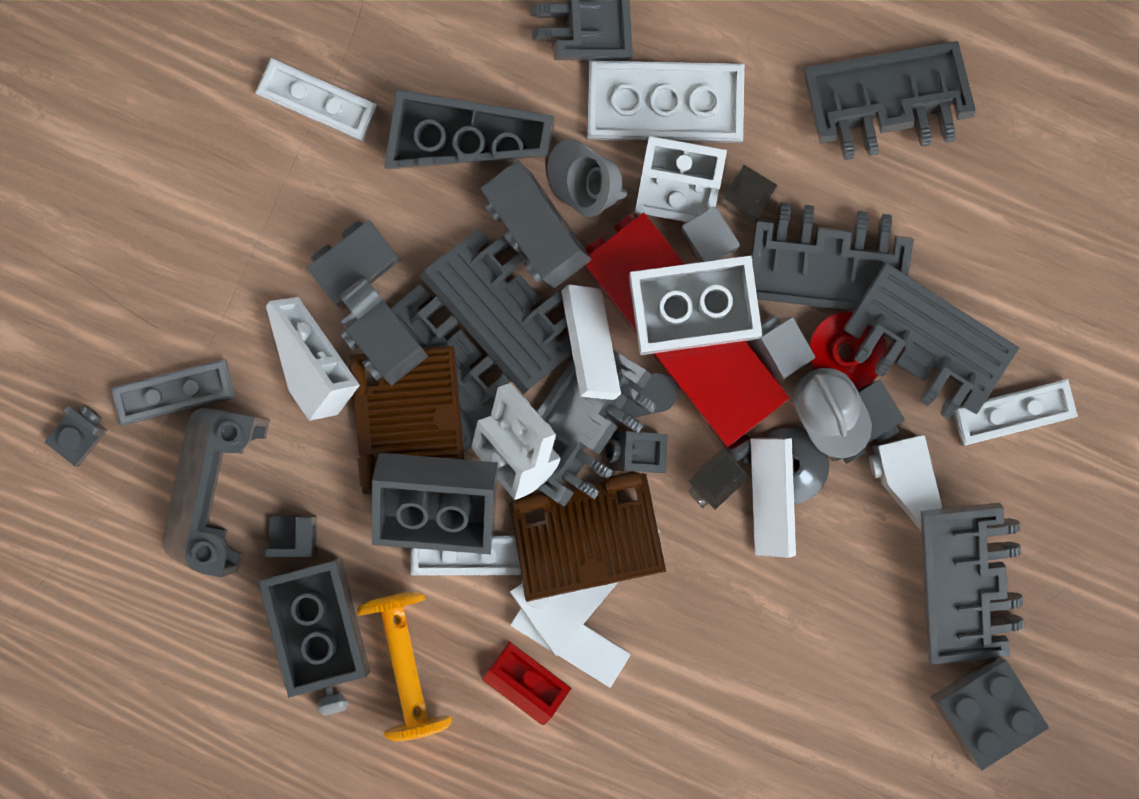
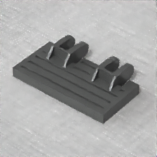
M567 0L568 4L545 3L531 6V16L564 18L565 28L540 27L532 30L534 41L555 42L553 43L554 60H630L633 57L630 0Z
M958 41L805 67L804 76L819 143L836 141L838 133L844 160L854 159L855 146L850 129L861 127L864 147L868 155H878V142L872 118H877L880 133L913 128L915 124L919 144L924 147L930 146L932 142V132L929 128L927 115L937 114L941 135L944 142L947 143L953 142L956 138L949 105L953 104L957 120L972 118L976 111Z
M780 202L775 239H772L773 221L756 219L751 258L757 300L854 311L885 263H888L907 276L909 274L914 239L912 237L895 235L893 252H888L892 228V215L882 214L879 220L876 248L864 247L866 230L869 223L868 213L864 211H858L856 216L852 248H850L852 231L846 229L817 226L815 243H810L814 217V206L805 205L802 210L799 239L786 238L788 221L791 215L790 203Z
M478 228L427 267L420 277L524 395L572 355L569 334L560 342L556 339L568 328L566 315L555 326L545 316L552 309H556L563 303L562 292L559 290L532 312L530 309L541 300L539 295L520 274L509 283L504 280L529 259L522 251L502 266L495 256L511 245L505 235L480 253V250L489 243L490 239Z
M888 263L882 266L842 329L855 339H859L867 325L871 327L854 355V359L859 363H863V361L868 359L881 335L892 341L876 364L874 372L881 377L886 374L893 362L921 381L927 379L933 368L937 369L920 399V402L927 406L937 398L948 377L956 381L958 384L943 404L940 413L947 419H950L955 414L960 405L973 414H978L1019 350L1018 346Z
M419 284L391 310L421 348L455 347L464 452L472 447L478 420L491 416L498 387L509 384L511 380L503 373L502 377L489 388L479 377L491 366L496 365V363L488 355L476 367L470 368L483 355L461 330L448 341L444 338L460 324L453 314L437 329L428 319L445 305L437 296L420 310L419 308L432 297Z
M613 350L621 390V394L616 399L580 397L574 359H572L537 411L539 416L551 426L556 434L552 449L561 458L553 474L537 489L564 507L574 494V492L562 485L564 479L593 499L599 493L595 486L586 480L582 481L576 477L584 464L590 466L592 471L601 477L609 478L613 472L583 452L588 447L597 454H600L617 429V426L607 420L606 416L609 414L639 433L643 427L640 421L630 414H625L620 409L628 398L645 411L653 412L657 406L654 402L627 386L629 381L643 389L652 374Z
M1001 503L920 511L928 659L931 665L1010 657L1009 640L1006 635L991 636V634L1022 630L1024 628V620L1018 615L990 617V611L1021 607L1023 605V597L1017 592H1007V575L1004 563H988V560L1019 556L1021 554V546L1011 541L987 543V537L1016 534L1020 531V521L1014 518H1004V507Z

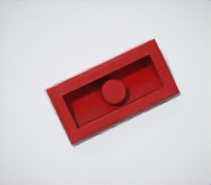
M510 641L482 677L486 684L541 725H545L553 717L572 689Z

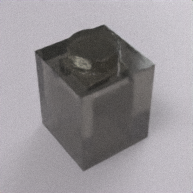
M743 165L724 195L720 205L753 224L774 192L777 184Z
M720 449L686 480L692 486L687 493L702 509L709 505L712 509L716 510L750 477L724 449Z

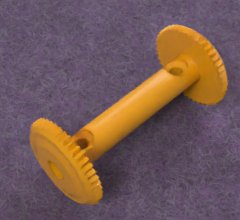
M407 591L375 598L360 604L356 610L358 616L377 612L381 613L405 721L404 724L389 728L383 732L384 737L392 742L430 736L447 729L452 722L450 715L430 718L427 715L403 607L424 601L425 596L419 591Z

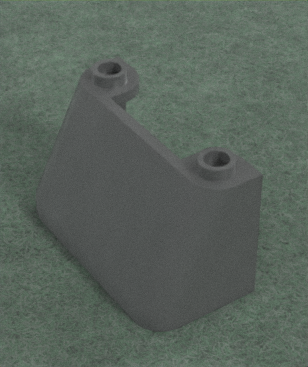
M200 408L190 415L186 425L163 534V548L171 559L194 571L216 577H224L238 572L242 553L234 551L228 545L225 538L227 530L208 526L223 453L243 454L250 441L266 439L269 419L215 408Z

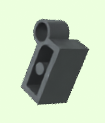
M364 275L339 294V297L352 312L340 321L344 329L339 334L353 351L360 347L368 357L362 363L376 381L383 377L392 386L429 357Z

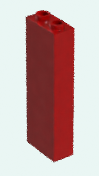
M644 212L637 218L631 213L614 227L618 233L606 242L600 237L590 244L585 250L592 260L583 266L636 335L637 331L629 281L630 272L685 265ZM745 341L652 354L724 447H729L790 399Z

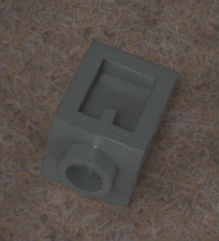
M85 404L81 408L68 405L64 410L67 415L45 441L48 446L75 467L80 466L108 431L99 423L102 417Z
M615 431L604 447V458L607 461L606 467L612 471L666 473L668 434Z

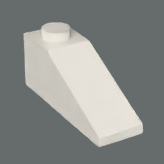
M299 297L269 301L266 309L290 394L309 421L338 415L360 386Z
M925 435L872 446L874 455L869 456V462L874 478H880L883 487L921 530L920 511L942 509Z

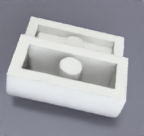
M649 136L635 213L642 214L644 212L646 215L689 222L711 207H716L727 150Z
M511 383L498 387L491 416L480 419L477 422L471 449L481 461L498 462L497 480L514 500L530 494L545 483L553 474L561 459L552 449L556 434L551 426L531 407L529 401Z

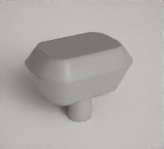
M328 687L325 689L327 697L319 699L317 711L323 716H328L345 711L349 703L342 694L334 695L333 687Z

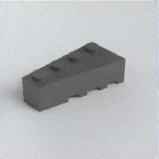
M396 90L384 168L403 169L549 157L555 117L553 115Z

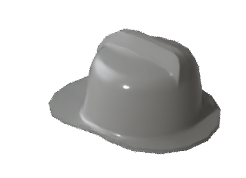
M574 139L563 140L550 153L547 173L551 188L560 199L577 210L581 215L596 217L604 209L615 204L618 199L626 197L627 191L622 187V175L617 164L608 158L600 156L583 143Z
M821 368L813 370L801 378L795 388L794 404L811 441L818 450L829 457L841 459L855 456L863 450L871 438L872 423L864 402L847 375L836 369Z

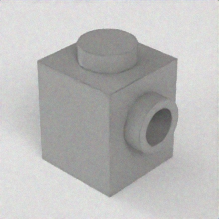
M772 315L762 320V337L749 340L760 361L774 378H785L816 358L793 317L778 318L777 315Z

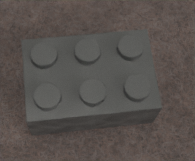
M379 453L372 479V545L491 554L495 528L498 462Z
M341 558L258 581L288 698L364 678L371 672Z

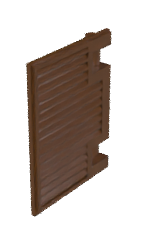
M454 346L422 348L429 357L392 386L383 377L379 379V385L366 386L365 366L362 362L368 357L364 353L350 355L349 370L360 385L353 396L359 458H357L360 486H362L363 494H372L373 461L378 459L379 453L465 460Z
M632 471L610 476L608 479H605V482L592 484L599 491L595 499L578 488L569 489L574 494L565 507L543 492L526 495L513 500L509 504L526 602L667 572L646 473L640 474V472ZM635 487L637 500L619 504L616 491ZM538 508L544 509L545 521L527 524L525 511Z

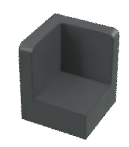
M272 516L269 518V548L264 549V557H313L317 555V516Z

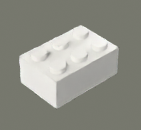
M751 256L630 272L629 281L640 355L755 340L762 337Z

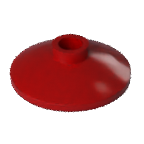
M841 312L831 315L816 327L809 342V346L816 357L810 361L813 370L821 368L836 369L847 375L856 389L869 385L879 376L874 372L876 364L887 350L884 335H881L868 359L863 361V363H859L854 359V355L871 327L867 325L860 338L855 339L842 330L853 312ZM841 345H846L850 348L851 355L848 359H842L839 356L838 350Z

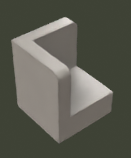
M711 207L684 224L680 229L681 234L699 262L721 260L740 246V243L716 207Z

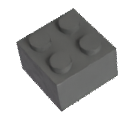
M1001 657L989 659L931 696V699L968 758L980 770H984L1049 729V726L1007 660Z

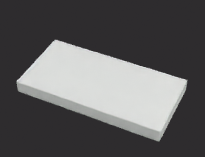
M589 60L588 140L648 141L649 136L681 142L742 143L745 64Z

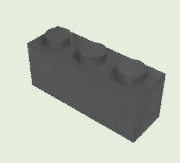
M519 160L515 161L481 188L489 200L484 204L485 208L496 222L499 223L501 220L508 228V231L504 233L506 239L518 253L523 250L529 259L525 266L538 283L544 280L556 288L592 260L533 173Z

